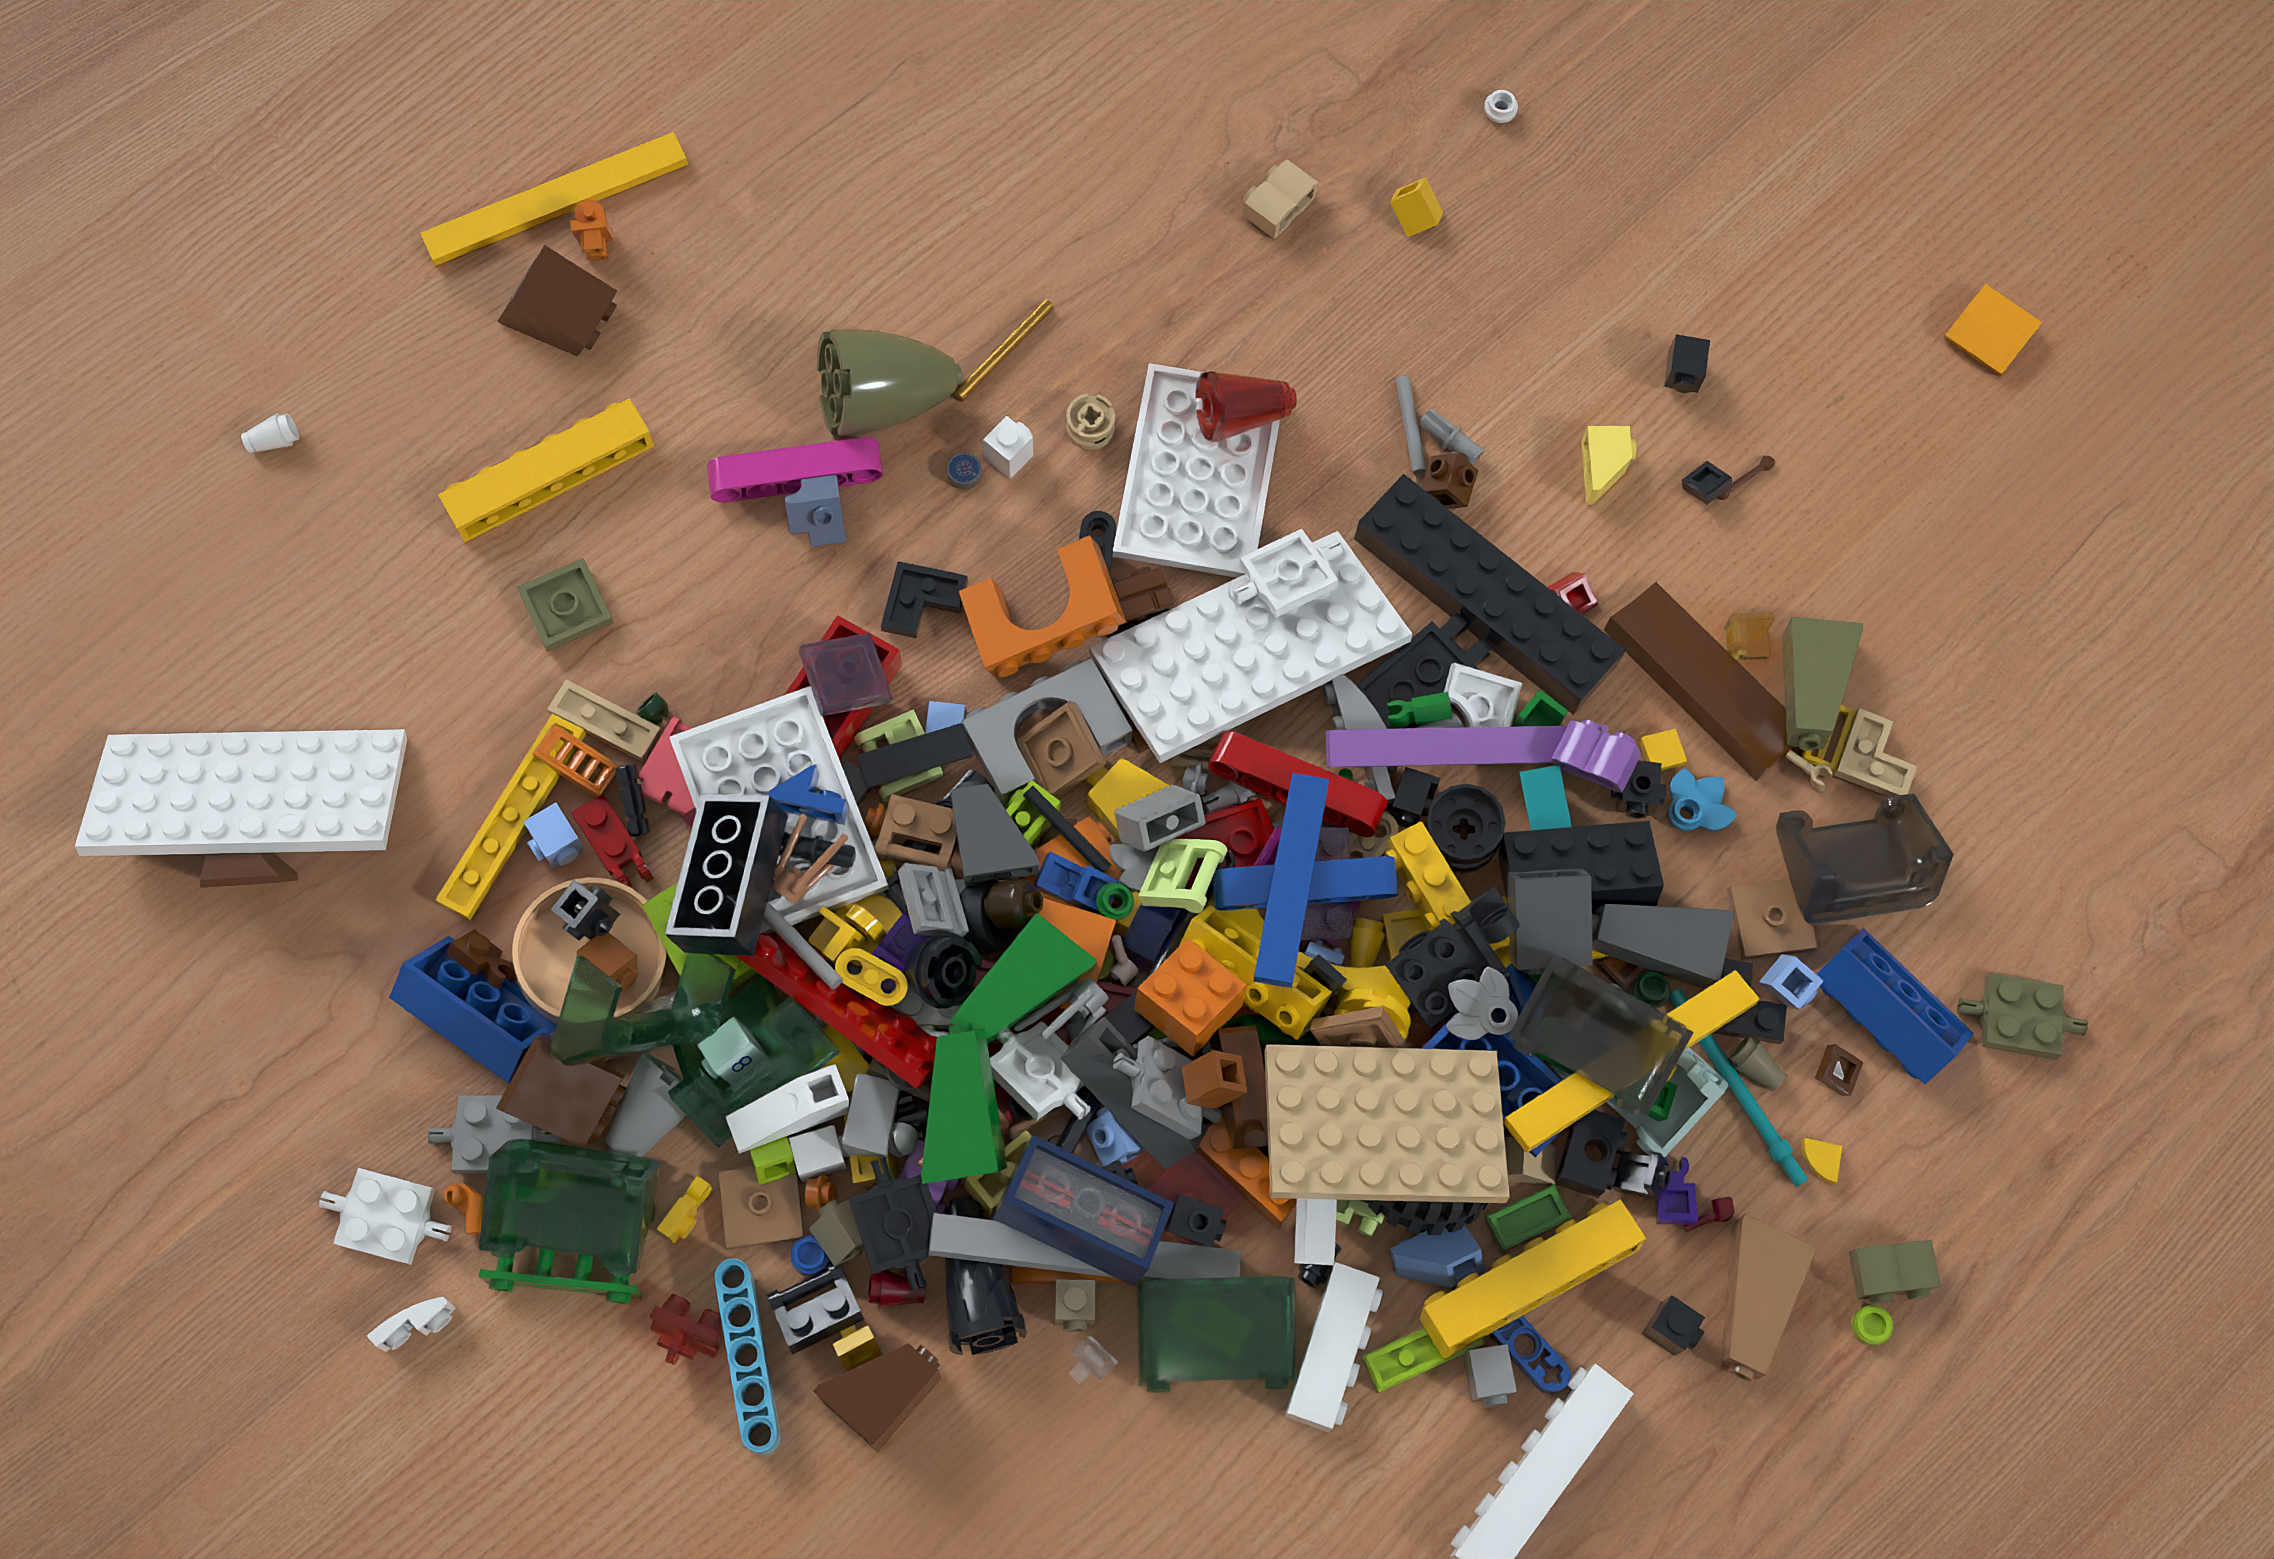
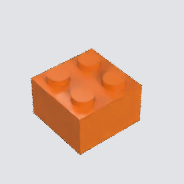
M1187 938L1137 988L1134 1010L1193 1057L1217 1033V1030L1242 1007L1247 984Z

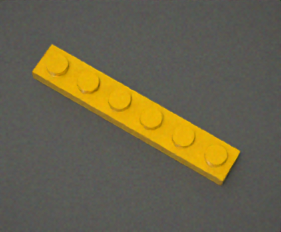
M552 713L435 899L438 905L471 921L527 831L524 821L538 813L561 776L533 756V752L553 724H556L580 741L586 736L584 729ZM559 739L549 755L555 757L564 742ZM571 748L562 762L566 766L576 752L573 748Z

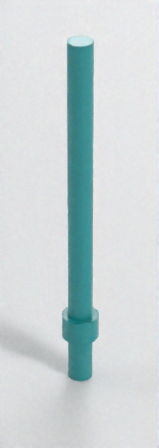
M1681 988L1673 991L1670 995V1000L1676 1008L1688 1001ZM1712 1034L1699 1041L1768 1145L1769 1149L1767 1152L1774 1163H1780L1795 1187L1808 1181V1177L1792 1155L1795 1151L1787 1139H1781Z

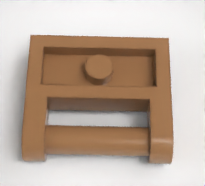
M891 794L881 832L874 849L877 858L883 861L886 858H891L912 864L934 866L938 868V871H945L947 868H950L957 843L953 809ZM893 836L942 848L938 855L892 844L891 842Z

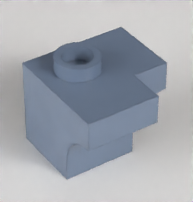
M837 475L801 479V489L797 493L785 497L790 533L809 532L811 546L846 542Z

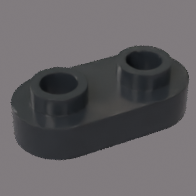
M1093 511L1087 514L1081 522L1079 540L1089 535L1099 545L1108 572H1110L1116 536V523L1110 514L1103 511ZM1100 529L1104 534L1102 536H1095L1092 532Z

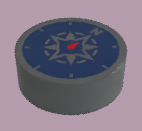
M962 452L950 458L947 463V478L954 487L966 490L975 487L980 482L982 466L975 455Z

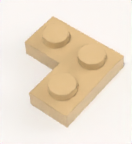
M1859 708L1834 776L1903 802L1907 798L1917 766L1883 753L1894 721Z

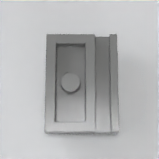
M904 863L898 870V875L914 934L934 936L939 933L951 932L964 937L969 929L952 869L947 868L945 871H938V868L934 866Z

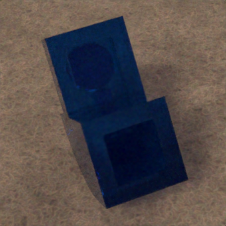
M1141 903L1122 941L1123 946L1155 962L1183 908L1143 906Z

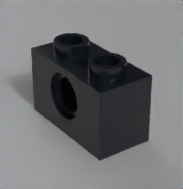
M1594 1109L1571 1124L1555 1178V1184L1595 1198H1599L1606 1189L1611 1191L1618 1171L1617 1168L1612 1167L1615 1154L1621 1155L1627 1140V1132L1622 1131L1625 1119ZM1585 1145L1596 1146L1601 1152V1161L1590 1160L1585 1154Z

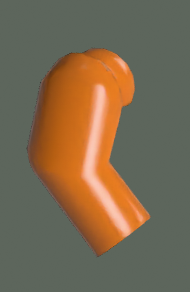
M467 1184L449 1185L444 1191V1200L447 1204L454 1206L466 1215V1235L485 1234L486 1212L484 1197Z

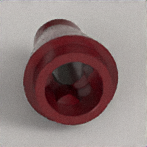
M889 1270L875 1274L871 1273L868 1303L877 1304V1308L912 1303L923 1304L926 1286L919 1288L917 1279H915L918 1289L910 1291L911 1288L905 1275Z

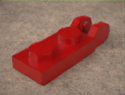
M603 793L571 812L610 876L613 874L619 883L632 888V883L623 874L621 869L633 862L638 874L646 883L654 879L641 858L640 850Z

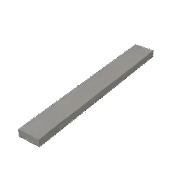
M938 1213L933 1214L929 1244V1255L1113 1277L999 1221ZM1159 1241L1150 1267L1139 1281L1237 1292L1240 1288L1241 1251Z

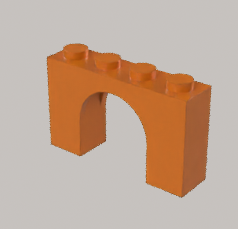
M1090 535L1057 549L1069 583L1070 597L1061 617L1045 628L1027 630L1017 627L1012 619L1002 588L991 577L959 591L984 668L994 677L1013 675L1023 665L1031 662H1044L1051 658L1054 652L1062 649L1070 650L1083 645L1086 639L1097 634L1099 636L1111 634L1118 629L1119 625L1126 623L1100 547Z

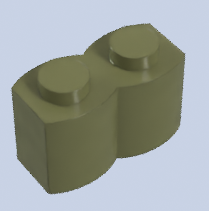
M1932 1240L1857 1248L1849 1252L1857 1298H1869L1870 1304L1892 1302L1893 1294L1907 1293L1908 1300L1932 1297L1930 1290L1941 1287Z

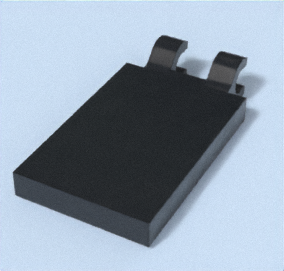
M1459 613L1452 616L1440 628L1431 621L1411 639V642L1403 645L1356 685L1376 709L1387 729H1391L1387 703L1395 700L1411 702L1412 698L1443 693L1451 664L1457 663L1479 670L1476 666L1490 656L1489 651L1492 650V647L1483 638L1477 641L1467 652L1454 641L1466 630L1465 626L1468 623ZM1413 722L1402 729L1416 728L1420 725Z

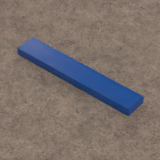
M1292 773L1253 982L1292 988L1329 779Z

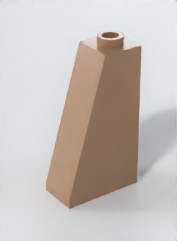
M1746 1213L1739 1217L1733 1226L1720 1362L1729 1366V1372L1734 1376L1751 1381L1752 1378L1758 1379L1767 1374L1817 1247Z

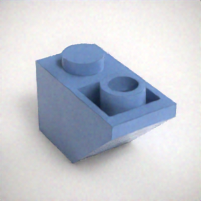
M1465 1224L1462 1229L1452 1233L1444 1228L1441 1235H1428L1427 1231L1413 1238H1406L1399 1242L1398 1245L1390 1248L1394 1270L1398 1276L1451 1288L1472 1273L1479 1274L1484 1271L1481 1248Z

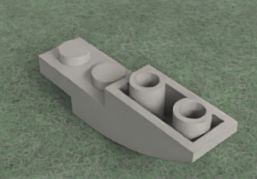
M1340 674L1326 684H1323L1325 702L1327 705L1333 706L1335 717H1332L1333 730L1387 729L1367 697L1345 675ZM1398 766L1359 767L1360 769L1365 768L1368 778L1367 781H1364V786L1381 793L1388 801L1385 811L1391 810L1395 795L1389 774L1396 773Z

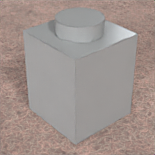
M1508 1344L1467 1351L1463 1356L1472 1402L1483 1401L1484 1407L1507 1404V1397L1517 1392Z

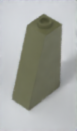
M1791 617L1782 635L1787 746L1800 747L1803 750H1816L1825 747L1836 723L1862 635L1863 623Z

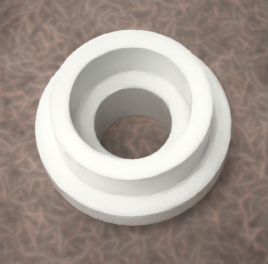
M1506 90L1493 92L1487 97L1484 104L1486 116L1497 123L1511 121L1518 109L1514 95ZM1496 107H1502V108H1504L1505 110H1500V109H1498V108H1496Z

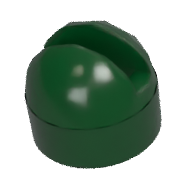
M655 692L641 704L636 713L653 724H660L663 721L662 717H667L669 711L666 701Z

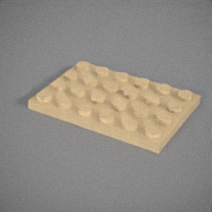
M1266 1045L1264 1056L1270 1198L1507 1203L1510 1197L1497 1051Z

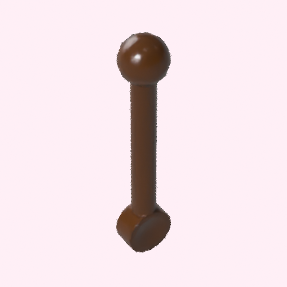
M1769 455L1764 456L1758 466L1734 481L1733 486L1717 498L1719 500H1726L1730 492L1759 472L1771 470L1775 460Z

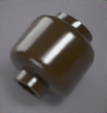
M1024 878L995 883L984 900L987 918L1002 930L1024 928L1036 913L1039 914L1043 908L1041 893L1031 881Z

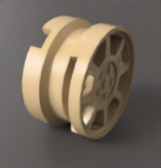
M1087 393L1076 397L1068 406L1066 430L1069 439L1076 446L1086 450H1095L1104 447L1111 441L1115 432V412L1107 398L1099 394L1097 396H1088ZM1104 438L1102 442L1095 444L1096 441H1099Z

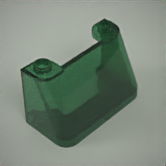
M529 1139L508 1140L489 1157L479 1250L491 1251V1255L498 1258H511L515 1256V1252L522 1251L526 1246L602 1257L601 1265L608 1268V1272L612 1275L628 1276L636 1273L641 1266L659 1179L660 1162L648 1157Z
M1293 1277L1160 1279L1137 1283L1135 1299L1138 1386H1147L1148 1393L1170 1392V1385L1184 1381L1257 1379L1258 1382H1265V1389L1272 1390L1289 1388L1288 1382H1295L1296 1311L1295 1279Z

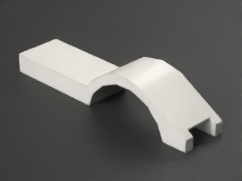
M1297 1199L1294 1263L1334 1265L1336 1199Z

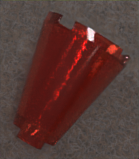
M1214 371L1201 373L1197 380L1195 399L1202 398V409L1196 410L1200 430L1207 441L1220 442L1288 417L1297 404L1296 392L1294 388H1290L1286 381Z

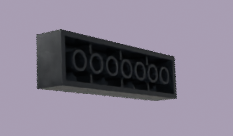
M1405 474L1358 521L1354 540L1450 617L1459 613L1468 622L1465 628L1479 640L1483 638L1496 654L1573 715L1618 666L1626 649Z

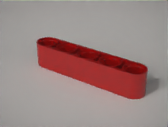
M1226 731L1221 734L1208 762L1210 771L1220 778L1285 805L1287 804L1292 773L1329 779L1322 820L1362 837H1373L1388 804L1387 799L1373 789L1232 731Z

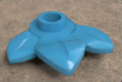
M1686 768L1680 770L1672 778L1669 789L1673 801L1668 808V818L1675 828L1681 831H1693L1701 827L1709 831H1718L1730 825L1736 818L1737 813L1733 809L1720 804L1724 794V778L1706 777L1696 781L1691 772ZM1680 810L1689 811L1691 819L1683 818L1680 815Z

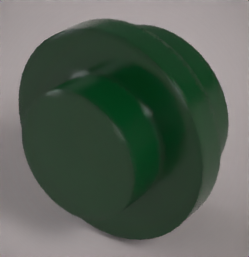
M1646 972L1641 974L1634 982L1633 995L1636 1001L1643 1007L1657 1009L1667 1003L1671 995V988L1667 979L1660 973Z

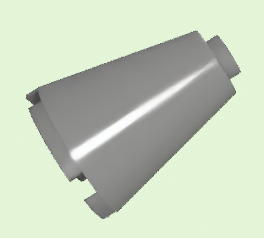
M643 1053L637 1060L605 1139L606 1143L610 1145L607 1152L625 1164L629 1159L637 1162L691 1113L706 1096V1093L686 1076L684 1078L674 1072L675 1068L649 1053Z

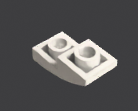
M445 1297L430 1299L415 1304L390 1317L370 1332L367 1337L377 1348L385 1352L390 1348L395 1350L411 1336L410 1330L413 1327L425 1335H428L431 1331L433 1333L440 1331L452 1319L450 1314L457 1307Z

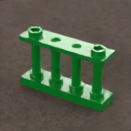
M495 1183L493 1199L503 1206L506 1217L496 1271L480 1269L479 1278L486 1283H490L489 1289L512 1292L513 1286L607 1295V1302L617 1304H629L630 1298H642V1290L636 1285H629L638 1226H642L643 1221L654 1222L656 1206L651 1199ZM527 1208L542 1210L541 1215L545 1216L535 1275L512 1272L522 1214H526ZM566 1212L581 1214L580 1219L584 1220L574 1279L551 1277L560 1219L565 1218ZM604 1216L619 1218V1223L622 1224L613 1283L590 1281L599 1222L604 1221Z

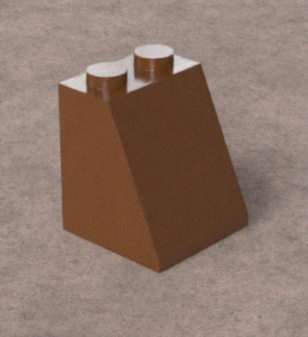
M544 245L498 319V322L578 356L584 347L591 350L600 336L601 332L597 331L596 327L601 319L607 322L614 312L617 304L612 302L617 290Z
M542 1032L534 1038L496 1109L581 1147H585L590 1139L597 1142L608 1123V1121L602 1119L608 1105L616 1108L627 1088L620 1084L625 1075Z
M907 1343L819 1384L813 1392L820 1401L879 1452L941 1380L937 1369L940 1365L938 1359L925 1347L920 1345L915 1350Z

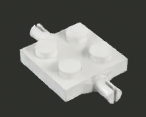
M1302 529L1240 557V567L1250 583L1232 590L1233 597L1240 604L1257 595L1267 604L1277 618L1338 588L1339 580L1330 569L1328 561L1344 555L1345 548L1341 541L1337 540L1321 549L1309 540Z
M1043 1021L1029 1031L1014 1034L1008 1029L997 1037L1003 1044V1047L990 1058L992 1077L1036 1121L1053 1108L1064 1104L1078 1119H1082L1083 1116L1085 1117L1091 1107L1076 1094L1084 1086V1083L1061 1060L1069 1046L1055 1033L1051 1034L1047 1039L1042 1038V1032L1048 1028Z
M358 1168L352 1188L346 1197L324 1191L321 1198L335 1201V1204L322 1200L319 1201L320 1208L340 1212V1224L333 1244L412 1265L417 1246L425 1236L446 1242L450 1235L436 1232L435 1230L439 1229L451 1233V1225L430 1220V1206L436 1189Z

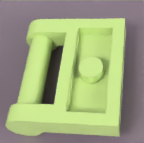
M913 709L859 732L854 737V740L859 749L868 752L877 749L876 743L881 739L885 738L888 745L925 733ZM937 767L879 785L881 788L879 790L880 797L884 803H887L890 800L891 794L901 796L904 793L942 778L943 771L941 767Z
M1174 838L1161 844L1138 895L1143 906L1179 907L1193 913L1202 912L1207 901L1205 897L1206 891L1218 863L1223 862L1227 847L1216 840ZM1197 858H1204L1191 890L1185 889Z

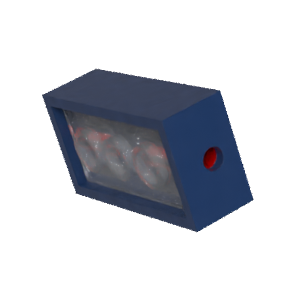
M1032 1135L1020 1153L993 1219L1135 1286L1150 1267L1174 1202Z

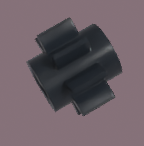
M912 1095L899 1098L894 1123L900 1122L911 1125L918 1132V1139H925L922 1130L927 1129L928 1111L924 1100L914 1102Z

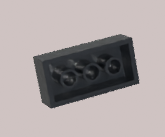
M701 794L665 935L684 953L755 955L788 815L770 795Z
M1650 821L1503 833L1498 851L1508 907V873L1584 869L1591 876L1592 911L1605 904L1657 906L1664 887Z

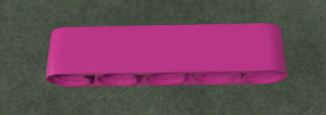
M869 437L714 458L707 463L710 497L712 500L722 503L797 493L802 487L801 479L836 474L838 487L874 482L883 476L878 441Z

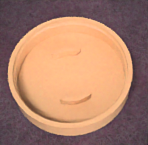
M579 878L575 880L588 889L592 890L596 885L613 898L609 905L621 915L613 923L609 933L637 954L638 977L633 985L625 991L621 990L609 999L578 974L577 950L589 942L590 939L586 936L580 941L574 938L562 928L565 921L551 910L573 880L550 888L527 908L514 934L512 947L513 965L517 982L523 995L530 1005L543 1017L555 1024L574 1030H604L632 1019L654 999L665 976L667 951L642 906L647 900L641 894L617 881L603 878Z

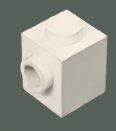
M1006 416L983 439L984 459L1011 479L1033 457V437L1031 431L1023 423H1015Z
M834 1125L789 1138L798 1175L802 1182L808 1181L811 1177L818 1178L821 1174L828 1175L847 1169L844 1158L849 1157V1153L842 1144L844 1134L838 1136Z

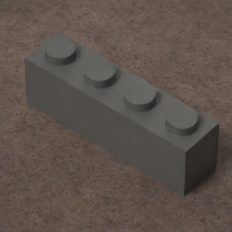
M1104 1017L1076 1036L1061 1057V1060L1165 1170L1194 1152L1207 1132L1208 1127L1202 1121L1201 1135L1190 1140L1131 1108L1133 1088L1130 1076L1114 1069L1113 1061L1120 1053L1135 1061L1138 1052Z

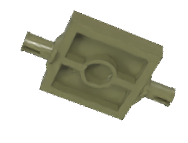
M1989 973L1985 977L1984 996L1981 1002L1960 998L1957 1007H1959L1957 1009L1958 1014L1978 1016L1980 1018L1983 1028L1982 1047L2057 1060L2062 1055V1036L2064 1032L2085 1036L2088 1030V1020L2066 1017L2063 1008L2064 986Z

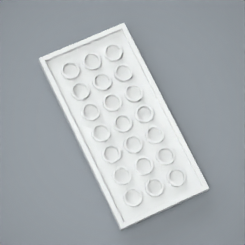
M1338 531L1313 542L1321 549L1337 540H1340L1341 544H1343L1345 554L1328 561L1330 569L1339 580L1338 588L1277 618L1267 604L1257 595L1240 604L1236 602L1232 590L1250 583L1245 574L1089 647L1090 657L1159 763L1325 684L1340 674H1345L1411 642L1412 632Z
M405 729L108 735L76 840V851L79 856L386 850L407 744Z

